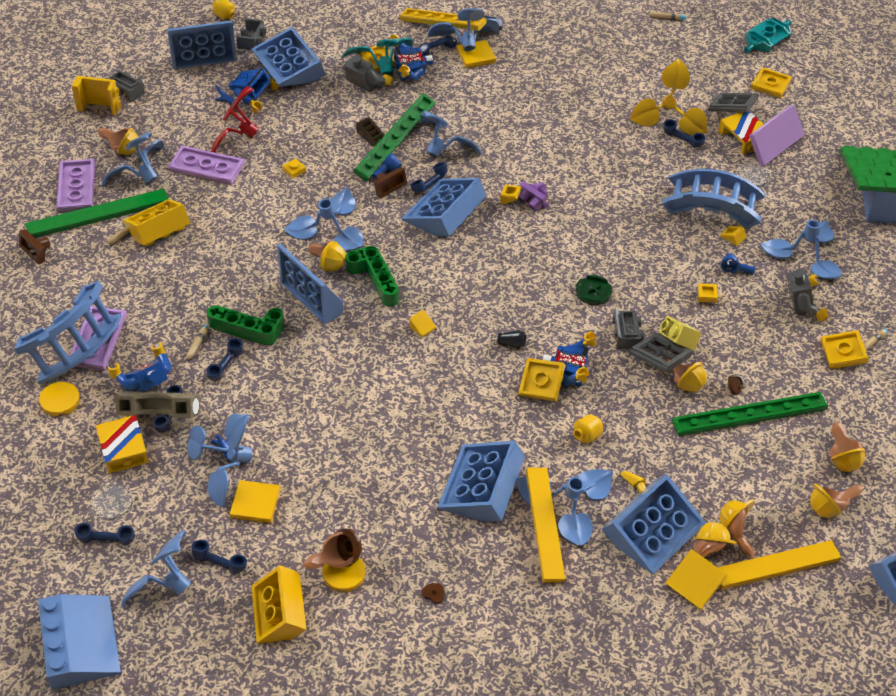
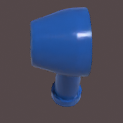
M391 153L372 176L377 179L379 173H385L387 170L394 171L401 167L402 164Z
M733 253L726 254L721 261V269L724 272L735 273L737 270L751 275L755 272L756 266L739 263V260Z

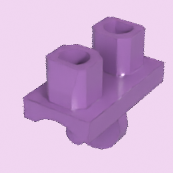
M525 181L520 183L522 190L518 200L525 203L531 198L532 200L528 204L534 211L539 210L542 206L544 208L549 206L546 202V195L548 193L545 190L546 184L540 182L538 184L533 183L530 186Z

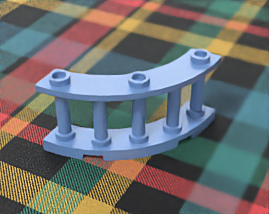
M692 169L668 176L675 189L672 196L662 200V205L671 214L693 210L695 207H702L708 211L725 212L729 214L730 218L736 220L747 229L761 223L762 218L754 211L755 202L764 198L766 194L750 181L738 175L714 169ZM700 184L713 185L712 193L699 192ZM693 185L691 192L681 193L682 188ZM720 186L732 190L731 198L719 194ZM739 194L748 200L747 206L738 201Z
M100 281L83 286L73 301L74 306L69 311L64 310L55 317L52 325L46 329L40 327L18 338L14 350L18 355L25 352L29 353L41 370L37 380L38 384L52 382L56 377L74 368L85 359L94 356L95 351L106 342L119 326L121 314L111 316L99 298L103 288ZM93 303L103 317L100 326L90 312V307ZM82 315L95 333L87 342L84 341L74 326L75 322ZM64 330L69 331L80 347L70 356H67L56 339L57 335ZM49 343L61 361L48 367L36 350V347Z

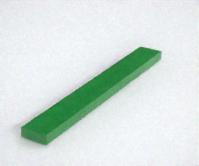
M422 93L357 165L353 173L364 181H368L372 174L383 164L386 157L393 153L421 121L420 114L423 113V110L429 112L436 102Z
M163 188L25 223L27 231L36 238L143 211L168 200V197Z
M815 392L673 417L672 423L677 435L683 436L827 410L828 405L822 393Z

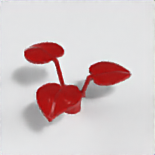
M246 86L240 92L223 117V120L226 121L230 114L235 116L241 122L238 126L240 130L229 127L224 129L215 139L212 145V152L216 153L220 142L230 131L239 133L241 136L245 134L249 138H252L259 128L238 107L239 102L247 94L254 91L251 87ZM234 109H236L244 119L239 117L234 112Z

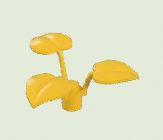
M676 59L668 65L662 73L663 84L668 88L673 87L671 93L663 97L662 103L657 107L654 99L647 98L640 101L631 113V121L642 126H653L660 119L658 109L664 106L667 109L674 108L684 116L679 120L678 124L680 129L686 134H704L707 132V118L701 109L693 107L688 109L685 114L675 106L676 99L673 97L676 88L683 90L690 81L688 68L680 59Z

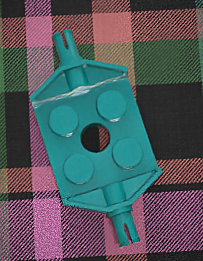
M769 18L746 32L745 39L749 45L744 47V52L749 53L753 49L770 52L772 46L786 37L790 39L791 30L789 25L792 24L791 20L787 19L782 22L776 18Z

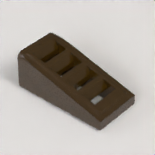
M369 117L356 124L357 133L373 147L378 143L376 141L382 139L385 135Z

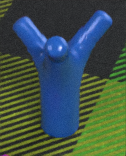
M216 85L215 88L221 97L215 100L226 101L232 105L235 99L227 95L225 91H222Z
M219 434L215 436L217 440H211V443L216 444L218 447L229 449L228 439L223 441ZM223 452L226 460L229 461L227 452Z

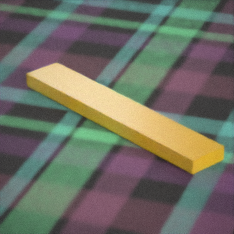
M406 8L399 16L400 20L429 25L447 22L456 28L467 29V21H460L458 14ZM483 17L477 21L470 20V30L480 31L487 23L486 18Z
M527 468L526 478L543 583L564 582L565 573L547 468Z
M830 540L721 566L718 568L726 573L727 577L719 587L723 590L838 562L841 556L833 541Z

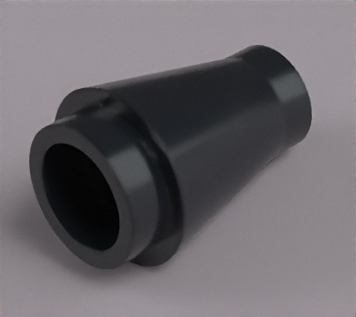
M520 329L498 333V344L516 348L525 347L526 332Z

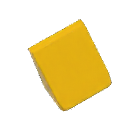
M505 184L500 195L501 204L504 205L517 200L522 187Z
M729 226L721 233L720 237L738 246L747 238L744 227Z
M421 310L409 320L410 328L422 338L436 329L435 324L424 310Z

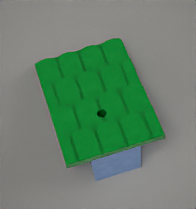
M840 147L839 152L857 189L862 190L866 221L896 223V149L891 151L886 148L875 150L870 147Z

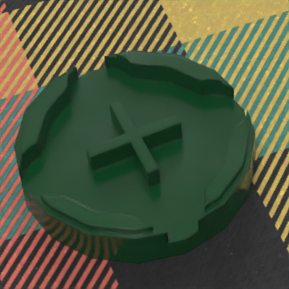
M589 275L584 279H579L577 282L576 295L584 303L600 305L611 298L612 286L608 283L607 279L601 276Z

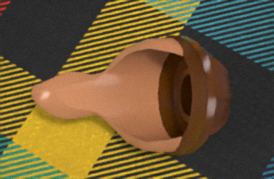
M352 529L338 530L325 540L321 552L310 555L303 563V566L309 569H317L325 564L335 568L352 566L359 559L363 550L361 540Z

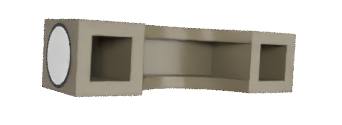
M125 391L115 395L116 415L168 414L172 418H193L201 414L200 394Z

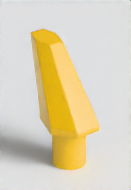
M628 471L620 473L633 488L637 487L639 493L646 488L644 478Z

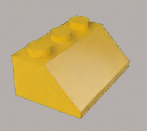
M171 199L123 220L135 241L143 246H149L154 243V240L170 236V233L181 231L186 228V225L191 224L184 204Z
M279 565L251 586L257 644L294 639L307 630L299 572Z

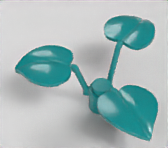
M395 38L378 41L376 43L377 47L385 46V56L380 57V61H378L373 50L367 46L347 49L343 53L342 59L351 54L370 52L376 62V66H380L381 74L393 73V47L391 46L395 47V45L403 43L413 47V39ZM388 47H390V56H388Z

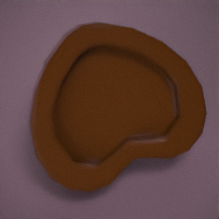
M734 374L729 376L728 386L731 393L739 394L742 387L745 386V380L741 375Z
M439 583L428 584L423 588L422 596L425 599H430L434 604H439L444 599V589Z

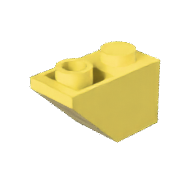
M667 315L661 323L659 333L673 342L695 350L702 335L695 328Z

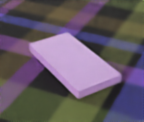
M789 105L750 134L749 137L759 164L764 166L803 137L805 133L795 105Z
M181 146L169 164L168 171L232 185L245 164V159Z
M95 159L60 161L57 212L76 211L93 206Z
M91 306L90 312L100 326L103 317L96 307ZM106 308L111 316L121 314L119 326L106 342L95 351L94 356L85 359L75 367L105 371L127 316L126 310ZM84 319L79 333L84 341L87 342L95 333L86 319ZM76 341L70 355L80 348Z

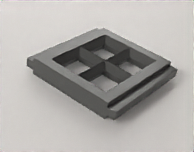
M719 93L709 105L708 110L717 112H748L758 100L759 94Z
M654 333L634 345L629 350V354L664 372H669L691 358L694 351L673 342L659 333ZM654 343H657V344L663 346L664 348L661 349V348H659V347H657V346H655V345H653V344H654ZM648 348L656 353L651 354L644 349ZM671 350L679 355L675 356L667 351ZM659 356H663L669 359L670 361L666 362L659 358Z

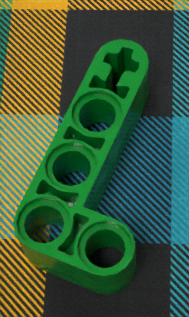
M367 246L348 252L345 256L347 272L358 274L366 271L382 303L388 307L397 305L399 301L398 286L378 248Z
M217 305L207 309L210 328L263 345L274 344L285 327L284 314L279 308L270 309L263 319Z

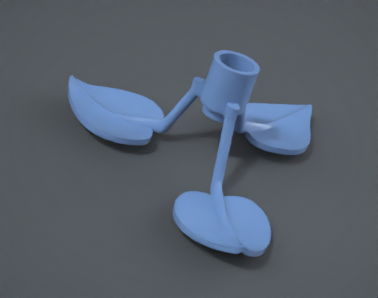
M465 8L458 13L460 21H467L468 32L463 33L462 38L457 28L447 22L434 24L430 28L427 37L456 33L459 42L463 45V50L472 51L475 49L477 32H495L499 34V23L495 19L486 18L487 23L480 31L474 30V34H472L470 20H480L484 17L485 13L479 8Z
M424 110L420 114L421 123L437 125L434 137L426 150L427 153L439 157L442 149L446 150L453 141H458L463 145L473 148L481 155L480 148L474 142L460 136L452 137L444 145V141L437 136L440 126L445 128L448 126V122Z
M151 132L145 133L129 142L126 149L130 150L135 147L139 158L143 162L138 167L139 172L129 165H121L104 177L102 186L104 187L109 178L127 169L135 173L138 178L141 176L146 184L156 179L158 176L151 167L146 154L154 150L164 149L163 141L159 139L153 142L142 152L139 149V144L149 139L152 135Z
M348 187L338 192L331 199L326 198L319 201L320 211L317 212L316 222L313 217L303 215L293 220L284 228L291 237L308 240L317 234L315 226L319 225L320 217L322 216L326 220L333 219L340 233L335 236L334 241L344 251L359 249L364 243L363 235L358 228L349 226L342 231L335 218V215L338 214L348 215L356 208L355 198Z
M816 220L807 221L805 230L801 231V235L793 246L783 239H773L761 243L762 249L767 254L775 258L785 259L793 255L792 250L805 237V240L808 242L815 241L817 263L811 266V272L822 279H836L842 275L840 268L830 260L821 262L819 258V242L827 243L834 238V233L830 228L828 220L824 222Z
M232 414L227 419L225 437L228 439L229 449L205 445L206 432L201 426H193L189 432L190 438L187 443V451L191 459H199L203 448L227 452L228 459L233 462L218 467L217 472H212L208 480L209 496L220 507H226L225 498L229 483L228 474L224 469L239 466L240 463H249L252 459L251 448L240 445L250 416L248 414Z
M604 469L585 471L578 477H571L567 485L562 484V487L551 493L552 497L565 490L566 496L569 499H573L572 515L565 514L558 522V531L564 539L577 546H583L588 542L593 529L592 521L585 513L576 515L578 498L582 493H585L591 500L606 498L611 490L613 471ZM526 476L517 477L516 485L518 492L523 500L530 504Z
M185 530L180 531L170 539L151 562L153 565L160 559L164 561L170 570L164 577L167 581L164 582L152 575L148 576V574L143 576L125 593L121 604L123 609L126 601L149 581H155L166 589L170 586L177 595L181 594L190 585L191 582L178 569L170 555L181 551L180 541L181 538L186 536Z

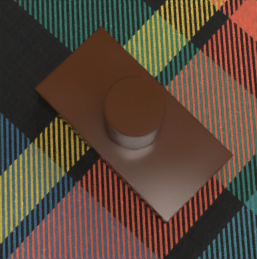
M399 167L387 175L379 173L377 180L374 181L376 196L381 199L408 184L405 169Z
M26 229L19 231V246L38 265L45 262V249L50 247L49 239L47 237L35 239Z

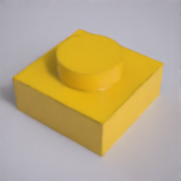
M295 158L282 165V170L291 178H295L306 172V166Z
M698 283V302L717 303V284Z

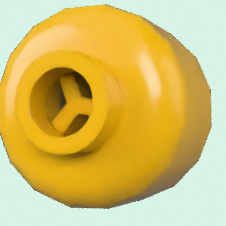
M215 0L213 2V13L221 20L234 17L235 5L231 1Z
M586 415L574 423L573 434L580 442L589 444L602 435L603 423L594 415Z

